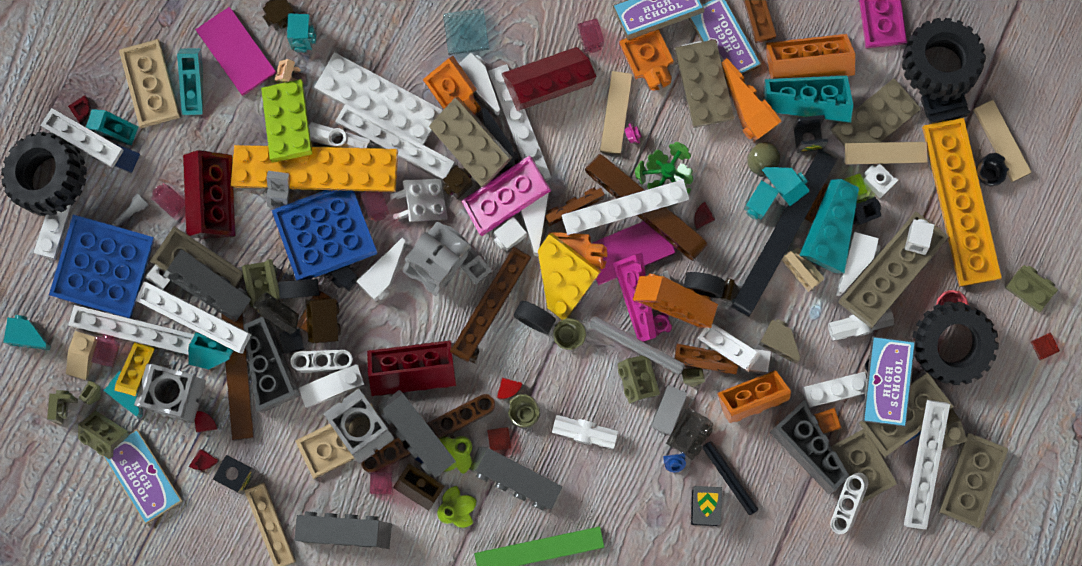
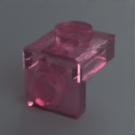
M165 183L162 186H157L152 192L153 196L150 198L172 218L185 205V200Z
M103 334L102 337L96 336L97 344L92 357V363L110 368L114 367L120 343L115 341L116 337Z

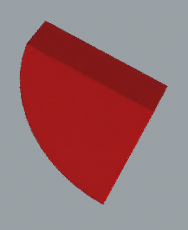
M502 378L497 399H507L519 392L523 383Z

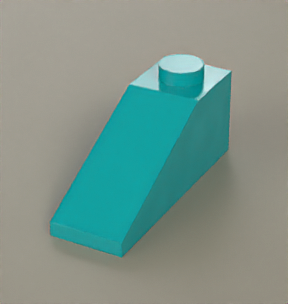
M201 48L180 49L177 53L182 115H202Z

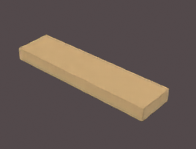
M612 71L600 148L602 153L621 154L632 74Z
M994 100L976 107L974 112L996 153L1005 157V165L1009 168L1007 175L1011 183L1032 173Z
M927 142L845 143V164L927 162Z
M265 482L244 490L273 565L288 566L295 563V557Z

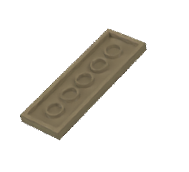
M916 211L838 302L871 329L949 238L948 235L934 225L930 247L925 255L905 250L909 228L913 220L922 219L928 221Z

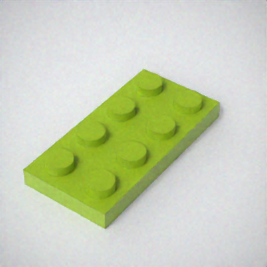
M302 79L262 87L271 162L274 163L313 154Z

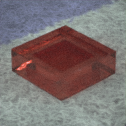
M1051 332L1031 341L1039 361L1060 352Z
M508 427L487 430L491 450L511 449Z

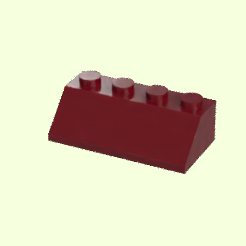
M578 47L501 74L517 111L590 86L597 77L589 58Z
M196 150L183 155L186 234L191 238L200 239L235 237L234 189L231 186L232 155Z
M451 340L368 350V378L371 396L395 394L398 390L406 393L456 386L453 354L450 353L452 348Z

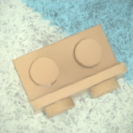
M797 247L786 254L782 262L804 288L810 292L824 280V277L810 261L799 256L801 250Z

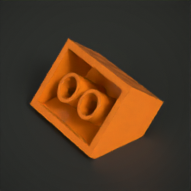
M775 370L717 394L723 414L729 423H733L789 401L791 391Z

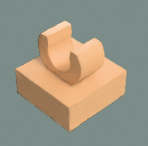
M282 60L279 62L274 81L285 83L297 80L292 77V71L298 73L301 69L294 67L295 62L292 60Z

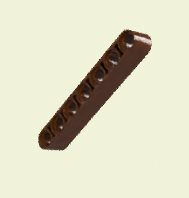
M598 154L585 168V172L616 199L645 191L601 154ZM666 207L636 215L692 261L708 245L698 233Z
M488 394L480 395L426 424L440 440L491 414L495 409L494 399ZM484 399L491 402V407L488 410H482L479 407L480 402ZM465 409H469L473 413L472 417L468 420L460 417L461 412ZM445 419H451L454 423L453 427L449 430H445L441 426ZM397 438L380 450L376 449L372 456L361 463V466L367 473L375 474L412 454L408 449L404 448L405 440L402 442ZM389 448L396 450V456L393 459L385 458V452ZM370 458L377 460V466L374 469L366 467V461Z

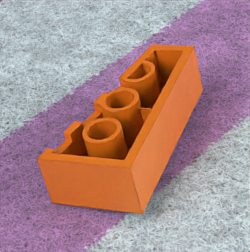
M651 273L648 276H639L633 296V301L699 328L712 327L718 306L708 296L699 295L694 290L685 288L664 276Z

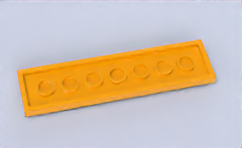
M960 118L924 125L922 130L925 142H927V151L946 233L949 236L948 242L959 287L1000 280L1002 277L965 120Z
M234 145L231 186L233 188H268V171L289 173L290 189L396 192L399 152L397 149L312 147L313 154L272 163L268 146Z

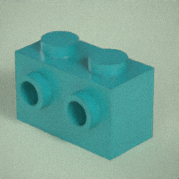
M288 14L287 39L291 49L295 52H307V50H312V44H316V31H314V25L309 14Z

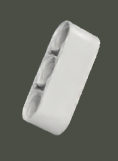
M346 350L300 351L291 357V365L299 373L337 372L353 366L354 359L350 352ZM341 356H348L349 362L347 365L341 366L338 364ZM304 357L307 360L306 365L301 368L297 367V359ZM320 357H327L328 363L325 366L320 367L317 365V360Z
M863 473L851 475L844 484L830 524L832 530L837 534L846 533L854 525L869 483L868 478ZM853 478L861 481L860 489L853 486ZM846 498H850L851 500H853V508H848L846 506ZM839 518H843L846 521V528L839 526Z

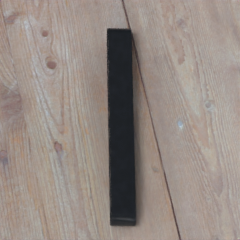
M822 149L818 150L804 175L808 180L805 185L810 191L791 206L787 205L731 308L750 317L838 158Z

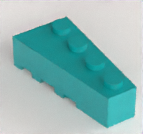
M848 75L765 79L763 99L767 101L775 113L804 117L825 115L827 120L851 122L853 100Z
M843 179L830 181L800 252V257L833 273H845L859 187Z

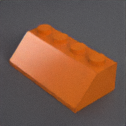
M847 34L766 43L771 79L855 75V51Z

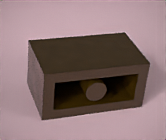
M319 298L305 300L308 342L324 343L338 341L341 328L340 324L337 323L339 304L336 302V299Z
M408 463L393 488L429 511L445 486Z

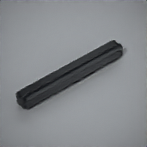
M712 441L707 442L703 445V450L747 514L753 515L759 510L757 505Z

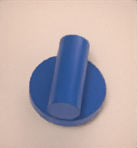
M684 453L663 456L665 468L669 472H679L686 466Z

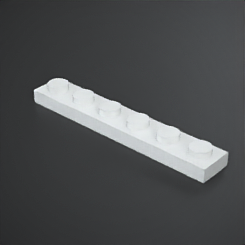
M508 65L489 70V78L521 160L530 155L545 181L550 180L551 175L525 109L516 110L501 75L503 72L509 71Z
M346 103L335 121L338 125L351 132L370 139L372 143L383 149H397L399 151L398 157L441 180L450 173L455 164L454 161Z
M77 148L80 151V155L84 157V166H86L89 154ZM68 205L67 210L62 213L57 211L56 215L45 216L34 254L56 260L73 205Z
M679 180L562 215L567 235L687 201L689 197L684 180Z
M144 281L137 295V302L243 354L250 339V333Z
M76 305L73 307L68 324L70 327L188 355V346L195 335Z
M927 400L904 520L906 527L927 529L949 414V403Z

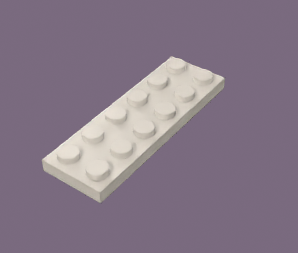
M335 52L314 86V89L343 105L346 103L422 145L426 143L432 132L429 125L443 111Z

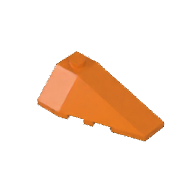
M726 58L721 62L738 117L744 128L743 133L748 139L756 141L782 121L765 99L760 101L757 98V90L753 86L744 83V76Z

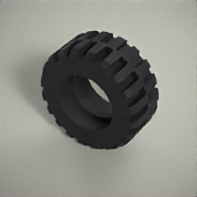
M935 18L932 23L926 21L921 27H917L914 30L903 52L902 69L906 70L904 73L906 80H911L910 86L913 89L918 88L920 90L919 94L922 96L929 94L930 99L936 100L938 97L941 98V101H948L950 97L953 100L960 98L961 94H967L971 87H974L983 71L986 55L984 54V44L979 43L981 40L980 36L977 33L974 35L972 32L973 28L969 25L965 27L962 25V21L957 20V22H953L952 18H945L944 21H941V18ZM933 47L948 48L959 57L962 68L954 72L939 71L928 62L925 51Z
M37 132L36 135L32 133L27 135L25 140L21 138L17 141V145L11 147L8 151L10 154L8 157H5L3 161L5 167L1 170V175L4 176L1 182L2 186L5 187L6 195L16 205L39 216L56 215L57 211L62 213L67 210V206H72L76 202L75 198L83 192L81 190L82 185L85 186L86 184L84 175H87V167L84 166L85 159L80 155V151L65 139L50 132ZM54 158L56 169L53 178L43 188L34 190L33 176L36 169L44 161Z
M945 302L942 306L940 304L933 306L934 310L931 312L927 310L923 314L925 316L923 321L918 320L916 325L919 328L913 332L912 336L915 338L916 354L914 356L916 361L921 364L920 367L935 379L946 384L951 383L952 385H960L962 382L969 384L972 383L973 378L978 380L983 377L981 373L984 370L988 372L991 369V366H989L990 361L996 360L997 355L994 354V350L999 349V343L995 341L998 334L993 329L994 324L982 311L962 302ZM951 325H965L970 329L973 338L969 353L963 359L956 362L943 360L939 356L937 348L940 335Z

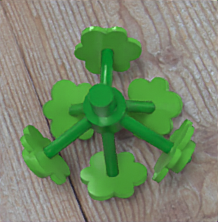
M679 142L670 144V153L674 156L670 163L667 162L668 156L663 154L661 150L654 151L653 154L648 156L649 161L646 164L648 170L645 169L643 160L635 168L636 179H639L642 185L646 182V175L661 174V180H654L652 183H648V189L665 185L666 179H670L671 182L684 180L686 187L687 184H691L694 180L691 175L693 170L687 168L685 164H680L678 169H675L674 165L678 158L681 160L691 158V154L688 152L689 149ZM691 188L686 189L688 194L690 193Z

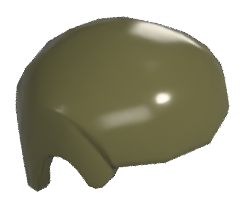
M769 142L758 143L748 154V166L755 174L765 175L762 171L765 167H778L780 153Z
M566 318L559 321L553 329L555 343L560 348L566 350L578 348L584 343L586 338L585 326L574 318Z
M520 394L510 400L508 415L514 425L528 428L539 420L540 406L536 399L527 394Z

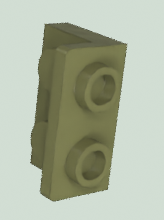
M1025 265L1018 269L1005 287V289L1038 313L1043 310L1051 297L1058 291L1051 280L1043 279L1038 275L1037 270Z
M641 355L625 359L617 364L618 374L622 379L624 394L629 404L660 395L649 358Z
M56 390V394L49 393L47 419L53 423L63 424L64 419H67L68 406H65V403H78V399L72 393L65 390Z
M96 410L78 424V439L81 443L90 446L99 455H103L108 459L113 457V449L128 437L127 430Z

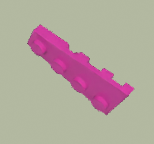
M642 253L614 262V269L637 339L644 342L656 338L652 308L633 301L639 276H646Z

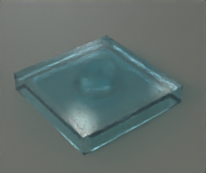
M484 8L443 14L448 55L489 50Z

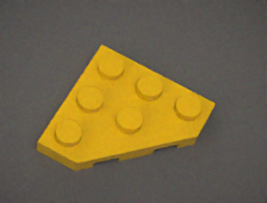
M550 233L538 249L547 308L563 320L569 317L601 271L553 233Z

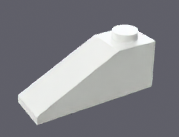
M469 53L459 65L477 90L474 92V95L498 117L500 115V108L486 67L484 66L485 62L480 56H474L472 53Z
M549 193L520 211L534 256L537 257L541 244Z
M857 232L851 235L845 273H841L837 296H841L874 257L878 256L880 251V245H877L879 238Z
M403 238L357 280L358 285L375 302L384 300L390 293L388 290L392 286L406 247V242Z
M354 365L299 387L305 408L354 392L357 389L366 388L359 366Z

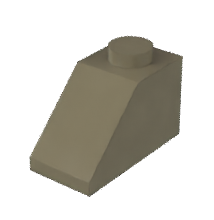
M776 319V321L771 320L758 345L795 364L798 363L801 357L792 330L787 327V323Z
M953 408L949 410L942 449L967 442L961 421Z

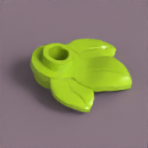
M458 436L455 439L448 437L440 439L441 443L456 461L443 472L454 470L457 467L462 474H465L472 464L470 456L472 443L470 439L465 436ZM464 443L466 445L465 450H458V445Z
M458 486L449 488L443 494V504L437 510L438 519L445 524L453 523L458 528H466L472 525L473 520L469 513L475 508L477 500L472 496H461ZM446 509L451 511V516L445 514Z

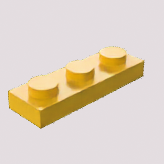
M134 342L115 384V391L136 396L146 364H150L154 355V347Z

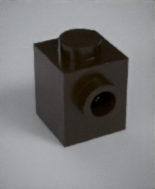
M269 0L265 7L262 8L265 13L262 16L268 26L272 25L275 30L286 28L288 26V14H295L287 0Z
M457 165L442 179L443 189L450 197L453 195L458 200L473 186L472 176L465 168L461 170Z

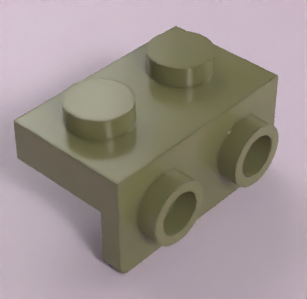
M267 259L262 263L242 266L248 297L251 299L249 301L250 307L271 305L280 300L279 285L276 279L277 268L273 264L272 259Z

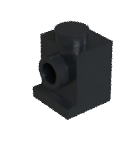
M867 196L857 200L853 224L861 225L882 216L880 212L881 204L875 196Z
M348 266L325 274L328 279L331 276L333 277L331 281L339 289L343 286L350 292L357 285L356 280L358 277Z

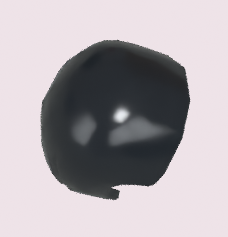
M989 153L979 161L976 171L980 181L984 185L992 187L998 186L1006 180L1009 168L1005 165L1004 156L998 153Z

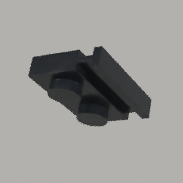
M929 94L921 97L929 124L967 117L971 113L963 94H961L960 98L954 100L950 97L948 101H941V98L938 97L936 100L930 99Z

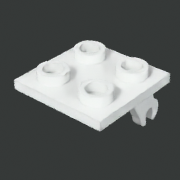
M441 179L404 180V190L390 194L391 200L406 197L408 210L393 215L394 220L409 217V222L448 219Z

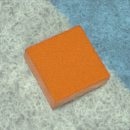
M835 408L814 414L823 434L841 429Z

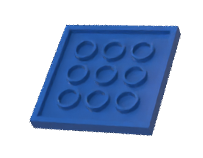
M324 190L271 210L296 280L312 279L378 254L354 191Z
M73 214L49 295L132 318L136 298L140 291L155 238Z

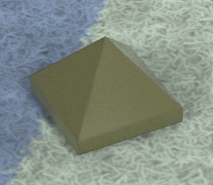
M687 368L682 371L683 383L695 387L705 382L702 368Z
M89 381L80 394L79 399L88 405L100 400L101 387Z

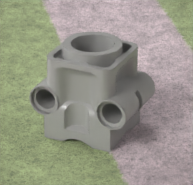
M436 222L428 233L425 232L420 237L415 247L406 256L403 272L410 278L420 281L430 293L437 296L454 277L456 270L466 260L470 246L455 229Z
M146 364L141 381L142 386L139 387L134 406L176 419L194 422L199 406L198 401L201 399L206 380L162 366ZM179 384L180 394L178 398L172 403L165 404L163 400L165 389L170 385Z
M360 389L344 398L341 404L339 402L323 413L359 464L372 456L376 449L380 450L394 440V437ZM357 417L370 419L371 427L368 433L362 437H353L349 433L350 423Z

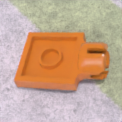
M659 29L630 40L625 38L619 41V45L635 79L644 78L652 91L660 90L658 87L660 83L663 88L671 83L672 77L668 66L672 65L674 61Z
M454 56L448 58L423 79L443 109L455 97H459L474 115L481 110L480 105L473 96L477 89Z
M558 232L548 233V235L553 233L596 268H605L607 261H603V257L608 256L607 247L603 244H592L589 234L573 233L567 235V233Z

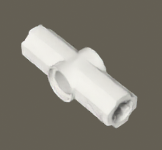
M313 122L309 125L311 142L335 148H370V139L344 132L340 128L333 129ZM335 137H344L341 143H333Z
M889 308L871 329L855 315H851L849 318L828 323V330L832 341L851 336L859 337L870 334L874 330L893 326L894 317Z
M556 415L552 433L573 438L574 441L583 444H596L601 447L614 449L618 431L597 426L596 423L590 421L574 420Z

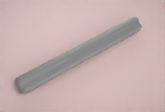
M597 317L591 320V328L677 374H681L684 370V363Z

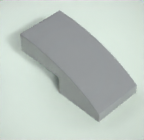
M268 171L267 207L279 208L289 204V173Z
M470 246L468 256L460 267L475 284H478L492 270Z
M668 385L651 428L671 435L687 393Z

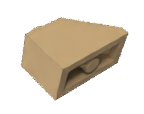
M77 331L74 332L67 356V375L87 381L100 343L99 339Z

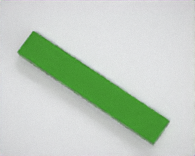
M599 526L477 552L474 555L477 566H521L605 547Z

